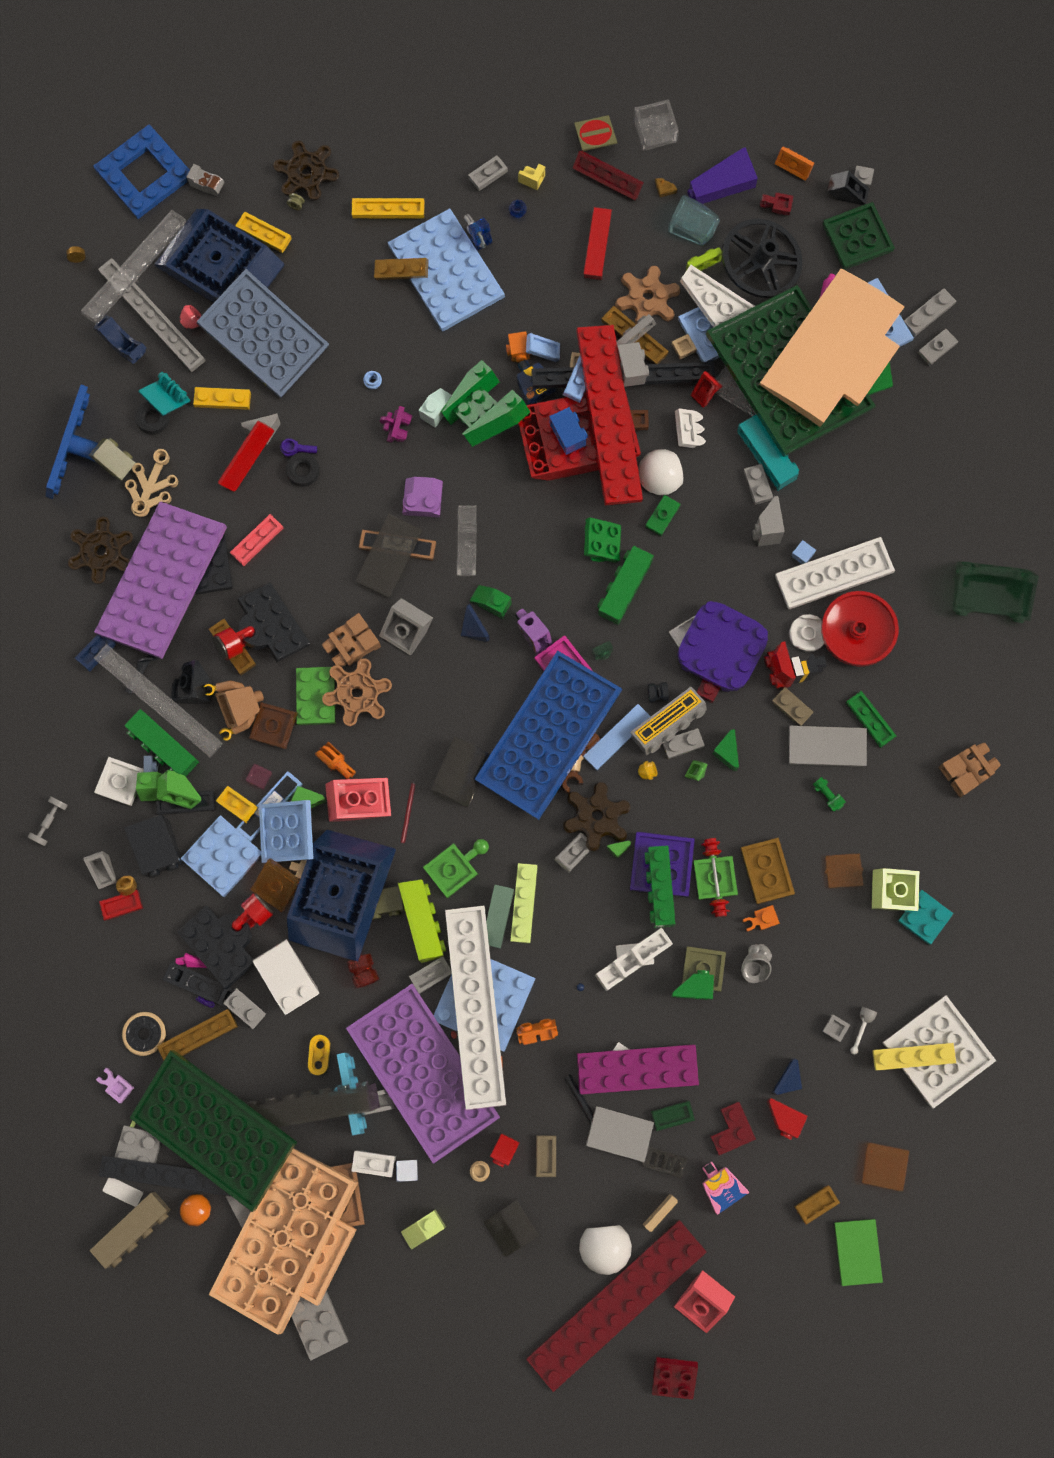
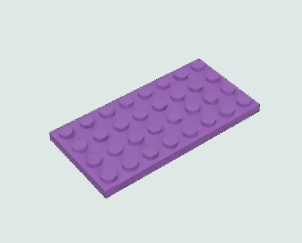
M159 502L94 633L163 659L227 526L215 520Z
M413 984L346 1028L433 1164L500 1118L494 1107L466 1110L460 1055Z

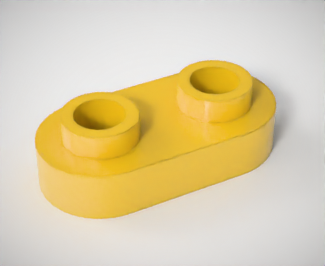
M316 1035L311 1039L309 1045L308 1069L314 1075H323L329 1067L330 1041L326 1036ZM320 1041L324 1043L322 1049L317 1047V1043ZM318 1061L322 1063L321 1069H317L315 1066Z

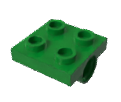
M590 517L587 518L585 522L584 555L591 557V560L595 562L611 561L616 563L620 561L621 525Z

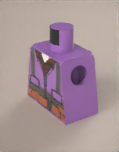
M521 609L515 614V617L518 619L517 624L520 633L536 655L552 645L549 630L533 611L527 614L524 609Z

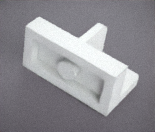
M356 1150L354 1151L351 1171L392 1177L396 1156Z

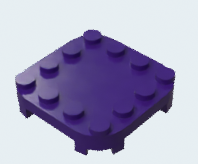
M709 601L699 609L683 638L677 653L678 661L684 671H689L722 688L721 691H737L744 687L758 663L768 641V631L760 623L724 604Z

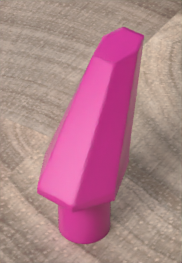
M829 274L828 278L823 281L820 297L835 278L834 274Z
M185 953L184 957L176 958V964L178 965L186 964L187 967L207 968L198 957Z

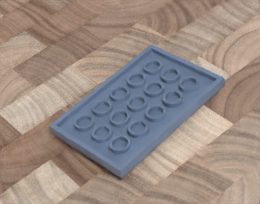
M247 269L197 320V324L280 399L329 346L327 341Z

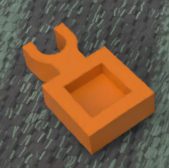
M773 905L754 911L755 918L748 917L742 920L743 922L750 921L752 923V926L747 928L746 932L753 930L758 925L761 931L780 924Z

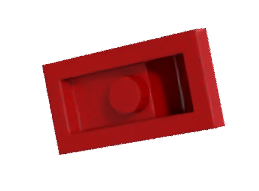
M705 371L701 375L691 396L704 408L709 404L714 393L720 390L723 385Z

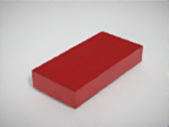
M138 890L127 896L118 895L99 901L105 921L143 909Z

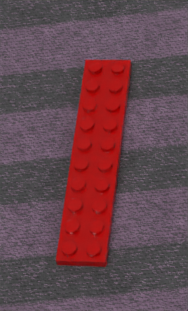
M614 325L577 327L576 333L605 505L642 502L643 496Z

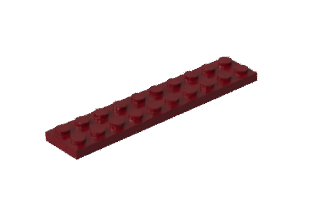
M678 1220L529 1355L526 1360L554 1392L706 1253V1250L683 1223Z

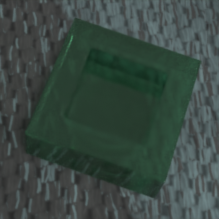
M608 641L593 648L592 654L595 660L599 658L603 660L609 657L613 651V646Z

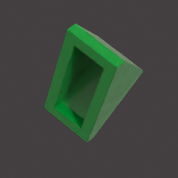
M735 729L729 731L712 753L733 771H737L739 768Z

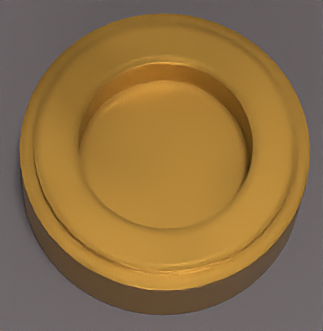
M70 247L66 251L67 259L70 262L79 263L85 260V250L81 247Z
M123 876L117 881L116 888L121 895L127 896L136 890L137 883L132 876Z

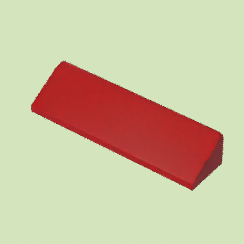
M257 421L219 479L218 484L231 491H236L273 435L274 429L264 422Z

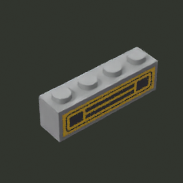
M689 687L632 730L631 736L633 741L646 756L649 753L656 752L664 741H670L678 731L686 729L695 718L698 719L705 714L707 710L705 701L692 687Z

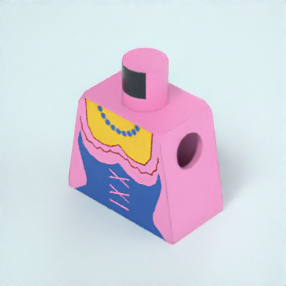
M710 1162L702 1168L708 1179L702 1182V1185L717 1215L749 1193L726 1167L718 1171L713 1162Z

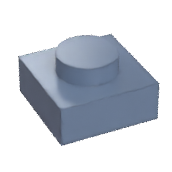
M144 756V772H158V761L153 756Z

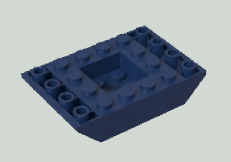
M196 209L154 264L157 268L213 303L245 269L268 288L285 266L266 245L208 209ZM220 254L221 258L219 260H212L213 255Z
M326 830L313 843V859L306 861L287 916L289 941L358 962L396 849ZM338 886V894L336 896H332V889Z

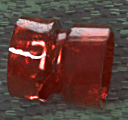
M370 953L361 955L358 962L353 960L347 961L350 973H354L352 980L355 988H361L380 980L376 969L372 968L374 962Z

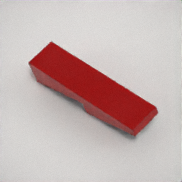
M594 207L584 278L602 280L611 209Z

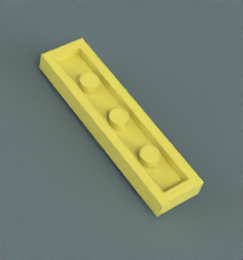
M954 1043L872 1050L875 1071L956 1063Z

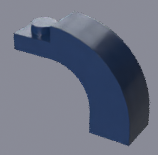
M106 315L93 327L115 351L132 364L146 352L145 345L130 337L110 316Z

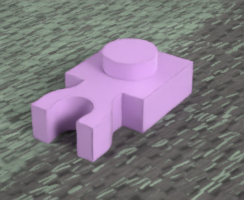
M105 1068L104 1072L108 1074V1078L103 1080L101 1077H98L96 1080L101 1084L107 1085L108 1087L105 1091L118 1103L122 1104L134 1087L120 1075L114 1078L112 1071Z

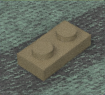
M786 687L772 700V703L798 726H802L814 713Z

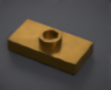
M827 1185L794 1207L805 1225H807L840 1202L831 1187Z

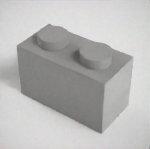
M640 343L617 345L624 387L645 384L646 378L649 376V368L644 363L645 352L644 349H641Z

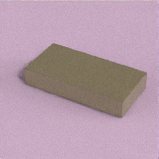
M536 1135V1177H556V1136Z

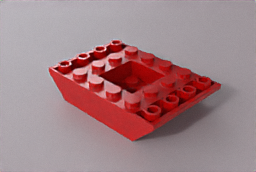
M587 393L583 394L580 403L565 397L527 405L530 413L519 422L531 478L550 481L599 470ZM626 395L635 454L638 457L641 455ZM570 407L572 412H576L579 418L578 424L580 428L585 429L588 438H586V446L566 455L549 424V416Z

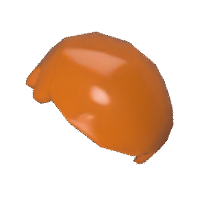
M192 1194L181 1203L180 1216L182 1221L188 1226H200L210 1216L211 1206L208 1199L203 1195Z

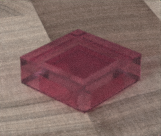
M254 764L246 778V782L264 790L272 772Z

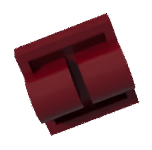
M656 1357L652 1395L693 1400L698 1362Z

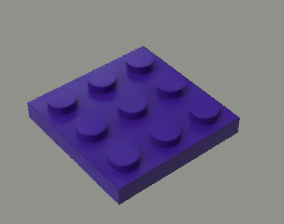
M636 832L630 890L639 892L651 891V886L647 884L646 872H649V864H645L644 853L647 852L648 847L668 846L673 896L689 897L695 839Z

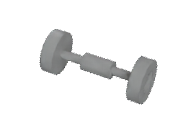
M51 796L48 802L53 804L54 807L42 822L38 835L31 832L28 835V838L43 846L48 841L41 838V836L52 823L53 815L57 808L66 810L68 806Z

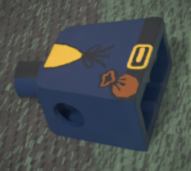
M523 360L517 365L521 371L516 375L517 384L526 405L535 404L558 391V388L532 389L531 369L544 368L540 363L530 366L527 360Z

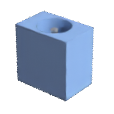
M802 540L791 556L801 564H805L815 554L816 550Z

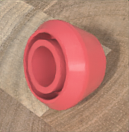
M185 305L180 314V323L186 329L199 327L197 320L202 315L194 306Z

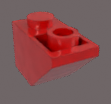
M501 1134L490 1157L494 1158L492 1162L501 1167H504L505 1164L509 1166L520 1142Z

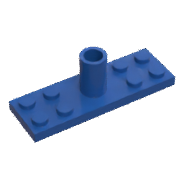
M80 385L46 486L45 497L53 499L54 494L58 495L62 480L59 478L65 475L67 468L65 460L68 452L94 461L89 454L98 443L74 435L76 427H81L84 411L82 409L86 410L89 403L90 394L87 393V386Z

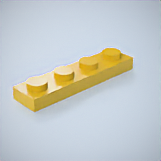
M352 198V218H424L425 202L424 198Z

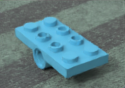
M348 1053L337 1054L342 1085L337 1086L333 1090L332 1098L336 1104L347 1106L352 1135L365 1133L364 1129L367 1128L365 1116H361V1107L356 1090L359 1089L358 1078L353 1075L352 1070L355 1069L354 1058ZM344 1090H347L349 1094L346 1101L341 1098Z

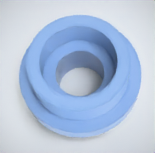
M376 371L367 372L363 378L364 385L369 389L378 388L382 383L381 375ZM371 379H376L374 383L370 382Z

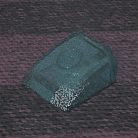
M683 195L671 218L668 232L699 245H704L712 238L720 219L716 213L702 203Z

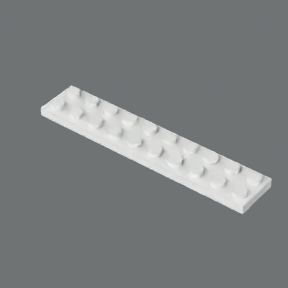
M485 906L445 910L466 1110L506 1106Z

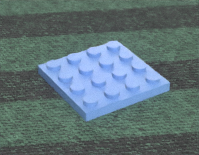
M490 959L500 1050L505 1052L536 978ZM451 974L433 1016L439 1024L458 1032Z

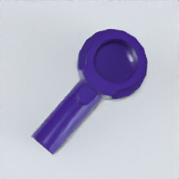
M285 439L280 445V451L284 456L292 457L297 452L317 453V446L300 445L293 439Z

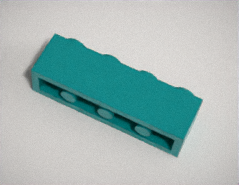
M757 415L739 424L738 434L758 463L762 464L765 473L778 491L797 480L799 475L797 465L790 461L788 455L782 456Z

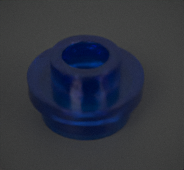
M514 200L509 206V212L513 217L521 218L526 214L527 206L522 200Z

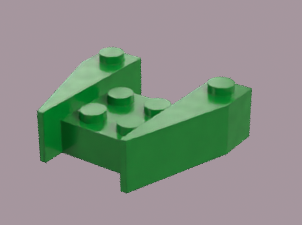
M482 360L467 372L441 410V413L450 425L459 419L468 428L462 434L472 447L518 424L530 413L523 399L513 390L499 402H496L488 394L500 382L492 369Z

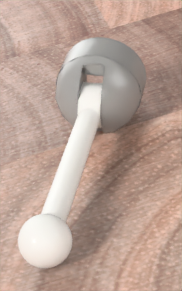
M862 1007L860 1011V1018L863 1021L854 1047L850 1049L853 1055L858 1053V1045L866 1024L871 1023L877 1015V1012Z

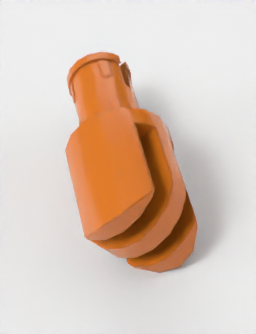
M329 741L315 753V756L329 769L337 770L346 779H350V777L352 778L355 775L356 771L344 761L345 756Z

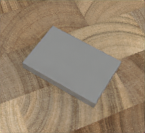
M595 1106L586 1146L645 1162L654 1122Z

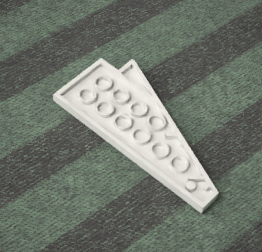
M692 265L689 266L680 280L713 327L755 307Z

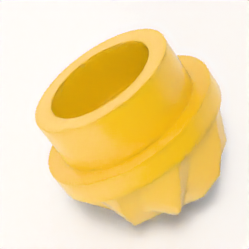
M645 761L639 766L638 774L641 778L652 780L653 777L657 776V769L653 761Z

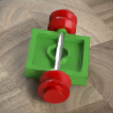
M716 838L705 839V843L701 844V846H704L706 851L702 854L709 857V859L693 861L698 900L714 898L709 904L714 907V911L711 914H715V917H725L727 912H730L725 906L729 901L722 899V897L738 895L733 857L717 858V855L722 852V850L717 849L720 841H716Z

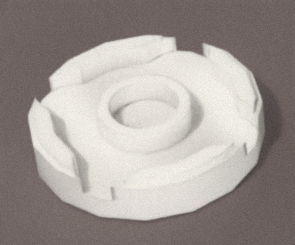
M811 614L802 615L791 624L789 630L790 641L798 650L814 652L824 645L821 634L822 621L819 617Z

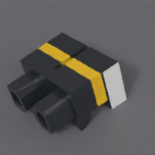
M812 653L806 661L800 662L799 656L791 658L792 668L796 677L792 685L812 680L816 674L822 673L823 669L827 667L825 657H814Z

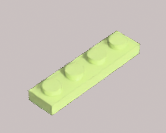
M518 863L511 942L530 943L537 865Z

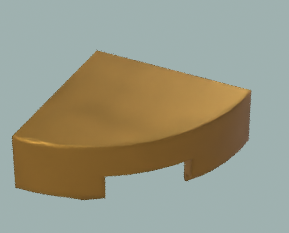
M663 178L655 179L659 197L677 193V188L673 183Z

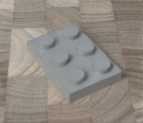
M327 1290L318 1306L302 1297L300 1298L291 1317L310 1361L349 1342Z

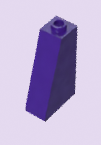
M746 147L690 181L687 193L695 206L756 188L758 178Z

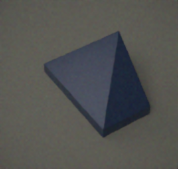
M470 604L467 605L461 636L483 642L490 641L489 634Z
M791 1059L773 1089L772 1094L779 1095L802 1089L797 1059Z

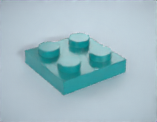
M920 890L918 911H904L898 922L928 945H931L954 913L926 892Z

